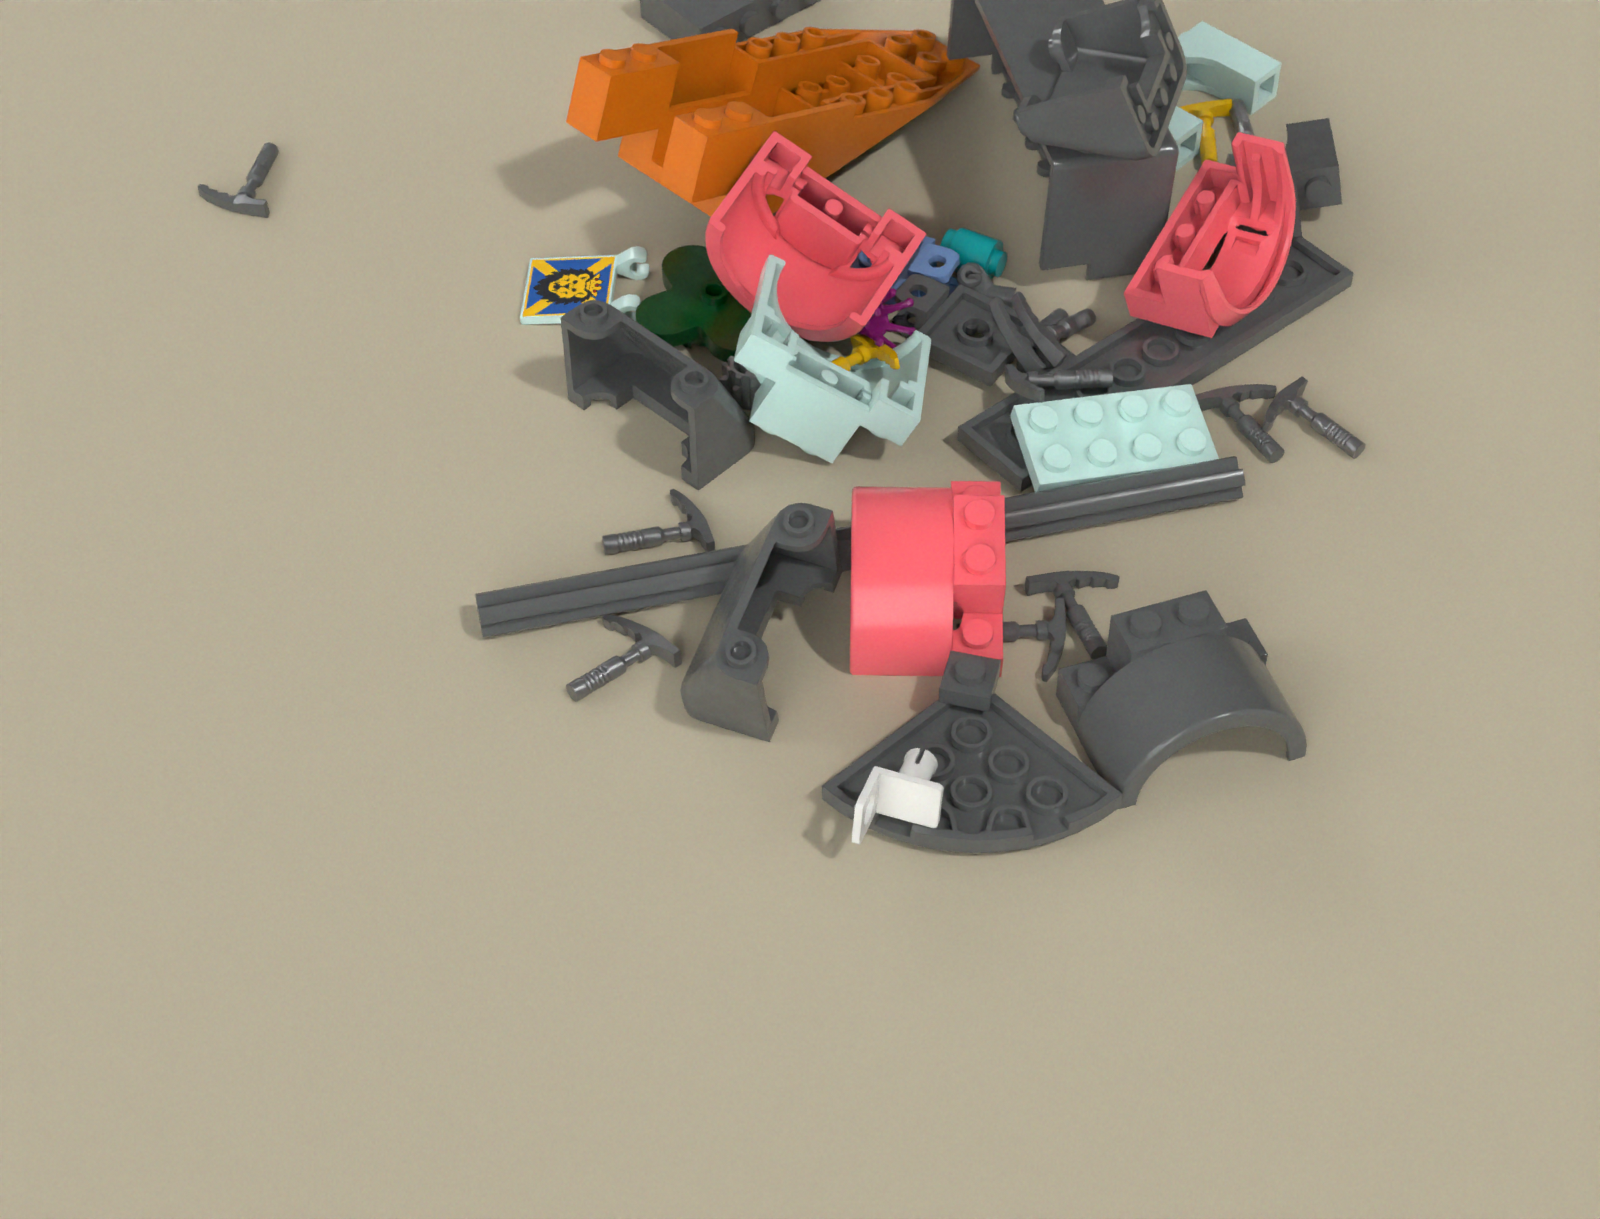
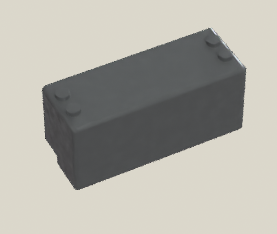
M951 0L947 57L949 60L992 55V74L1003 73L1006 83L1002 85L1001 94L1003 97L1008 99L1014 98L1018 108L1024 97L1037 95L1042 102L1048 101L1062 72L1059 63H1055L1052 60L1048 49V40L1052 37L1058 18L1103 6L1105 3L1103 0ZM1016 108L1013 113V120L1015 123H1017L1016 112L1018 108ZM1169 128L1158 155L1140 161L1033 143L1026 136L1025 147L1029 150H1038L1042 159L1037 164V173L1040 176L1049 177L1039 258L1041 271L1087 264L1086 280L1135 274L1168 220L1179 148Z

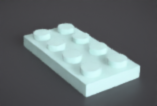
M1192 384L1014 405L1010 415L1035 492L1219 459Z

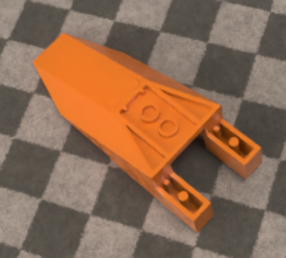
M805 27L802 31L791 33L778 32L775 36L765 38L751 37L747 41L738 43L736 41L739 32L734 29H727L651 44L635 43L629 48L618 50L603 49L600 53L580 56L566 123L596 142L622 137L618 153L619 158L711 217L773 131H776L810 154L812 158L807 167L822 177L827 178L935 105L979 71L981 65L969 58L949 60L947 57V46L937 41L935 34L923 29L910 31ZM767 194L765 196L772 214L779 210L785 200L777 195Z

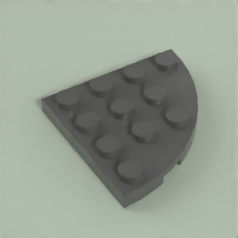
M995 693L989 712L941 703L938 699L822 785V799L841 814L854 821L856 802L874 766L899 772L904 762V757L910 749L920 748L916 764L920 763L924 751L927 750L935 756L938 763L936 772L932 775L930 781L939 783L944 788L938 826L930 828L875 813L868 829L916 846L965 853L1005 852L1051 843L1076 834L1103 820L1120 808L1122 802L1121 792Z

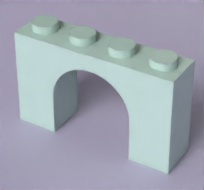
M1201 21L1189 31L1183 32L1178 37L1187 65V76L1182 91H1201L1220 99L1232 98V101L1240 99L1245 103L1247 114L1252 115L1276 97L1281 62L1204 21ZM1178 106L1175 107L1168 126L1179 148L1176 171L1199 155L1203 120Z

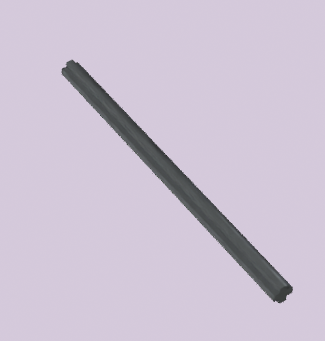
M1231 456L1005 497V542L1243 498L1242 486H1245L1243 469H1239L1237 457ZM851 526L836 528L842 572L851 570ZM748 544L476 593L475 598L482 636L485 638L604 616L605 614L610 615L722 594L739 555Z

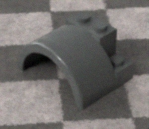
M1207 590L1111 615L1106 656L1058 670L1056 696L1097 774L1122 793L1121 807L1118 809L1136 805L1138 795L1144 783L1170 756L1190 743L1222 730L1245 726L1268 728L1279 733L1285 739L1287 747L1286 758L1288 761L1299 759L1306 755L1307 742L1304 730L1266 667L1268 657L1266 650L1246 618L1225 623Z

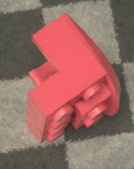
M1238 132L1231 143L1236 167L1204 160L1124 291L1130 316L1212 338L1219 325L1227 327L1236 324L1267 299L1276 286L1286 264L1295 225V189L1283 142ZM1244 225L1256 231H1266L1267 236L1239 230L1236 227ZM1227 233L1210 270H1203L1222 236Z

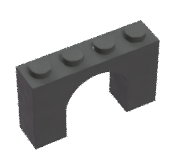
M640 0L641 18L671 40L734 29L739 32L736 41L738 43L820 0Z

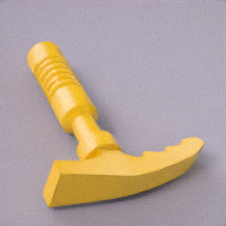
M1232 98L1199 102L1179 107L1203 120L1200 142L1201 165L1205 159L1218 162L1215 130L1211 126L1214 123V117L1231 116Z
M859 334L850 337L853 348L852 354L847 357L840 356L831 361L849 372L850 368L854 365H863L872 358L885 361L892 369H900L897 353L885 344L878 347L873 339Z

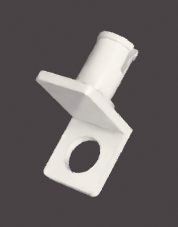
M920 748L910 749L904 757V762L899 772L874 766L855 805L852 843L861 844L875 813L930 828L938 826L944 788L941 784L930 781L938 767L937 759L931 752L925 750L920 763L916 764Z

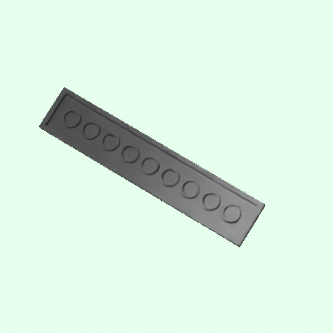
M1302 236L1293 237L1286 264L1271 294L1258 308L1236 324L1227 327L1219 325L1214 336L1209 338L1137 318L1045 374H1054L1056 371L1061 370L1084 371L1091 369L1093 371L1094 369H1112V387L1056 389L1054 386H1039L1044 389V402L1177 385H1194L1351 287L1354 273ZM1015 392L958 426L957 440L1017 490L1022 492L1032 486V482L1010 415L1014 405L1037 403V401L1028 399Z

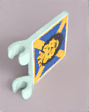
M640 246L631 247L618 255L530 258L520 315L521 325L561 323L560 317L576 306L590 300L608 303L636 321V312L631 311H636L641 303L639 296L628 294L613 301L617 273L634 280H643L648 277L650 267L648 263H644L647 259L646 249Z

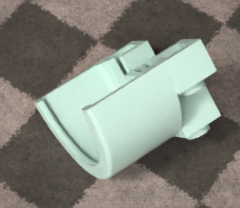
M770 254L760 274L751 317L740 332L734 361L754 373L761 384L754 396L749 422L759 426L766 433L777 435L799 446L806 453L818 456L830 463H833L859 426L868 429L879 438L888 439L902 446L921 420L931 346L930 337L915 330L908 339L893 348L897 353L900 369H892L885 361H879L878 358H872L863 365L856 364L850 368V372L831 362L840 357L839 355L831 354L812 346L799 337V334L794 332L788 325L780 310L777 296L778 279L786 261Z

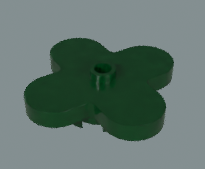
M686 245L670 251L662 261V279L667 290L647 297L638 305L636 309V322L673 347L683 345L691 349L693 343L698 346L707 347L714 357L727 362L730 356H735L740 332L752 313L742 306L722 284L710 263L706 247Z

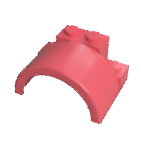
M773 131L709 219L705 232V244L710 263L730 294L752 313L760 274L768 256L771 254L786 261L778 279L777 296L780 310L788 325L794 332L799 334V337L810 341L835 342L848 339L860 332L867 324L927 233L890 208H888L883 217L807 167L812 156L776 131ZM767 194L777 195L785 199L775 216H773L765 197ZM861 251L872 263L871 267L851 268Z
M951 481V487H854L852 489L850 673L852 675L943 676L950 651L1001 660L999 675L1001 677L1003 666V606L1006 589L1005 496L1001 495V482ZM953 618L962 619L959 628L953 630Z

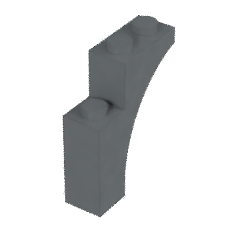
M1329 118L1286 124L1287 143L1285 148L1296 199L1293 237L1302 236L1300 210L1342 205L1339 164ZM1244 225L1236 227L1239 230L1267 236L1266 231H1256ZM1227 233L1222 236L1216 248L1222 247Z

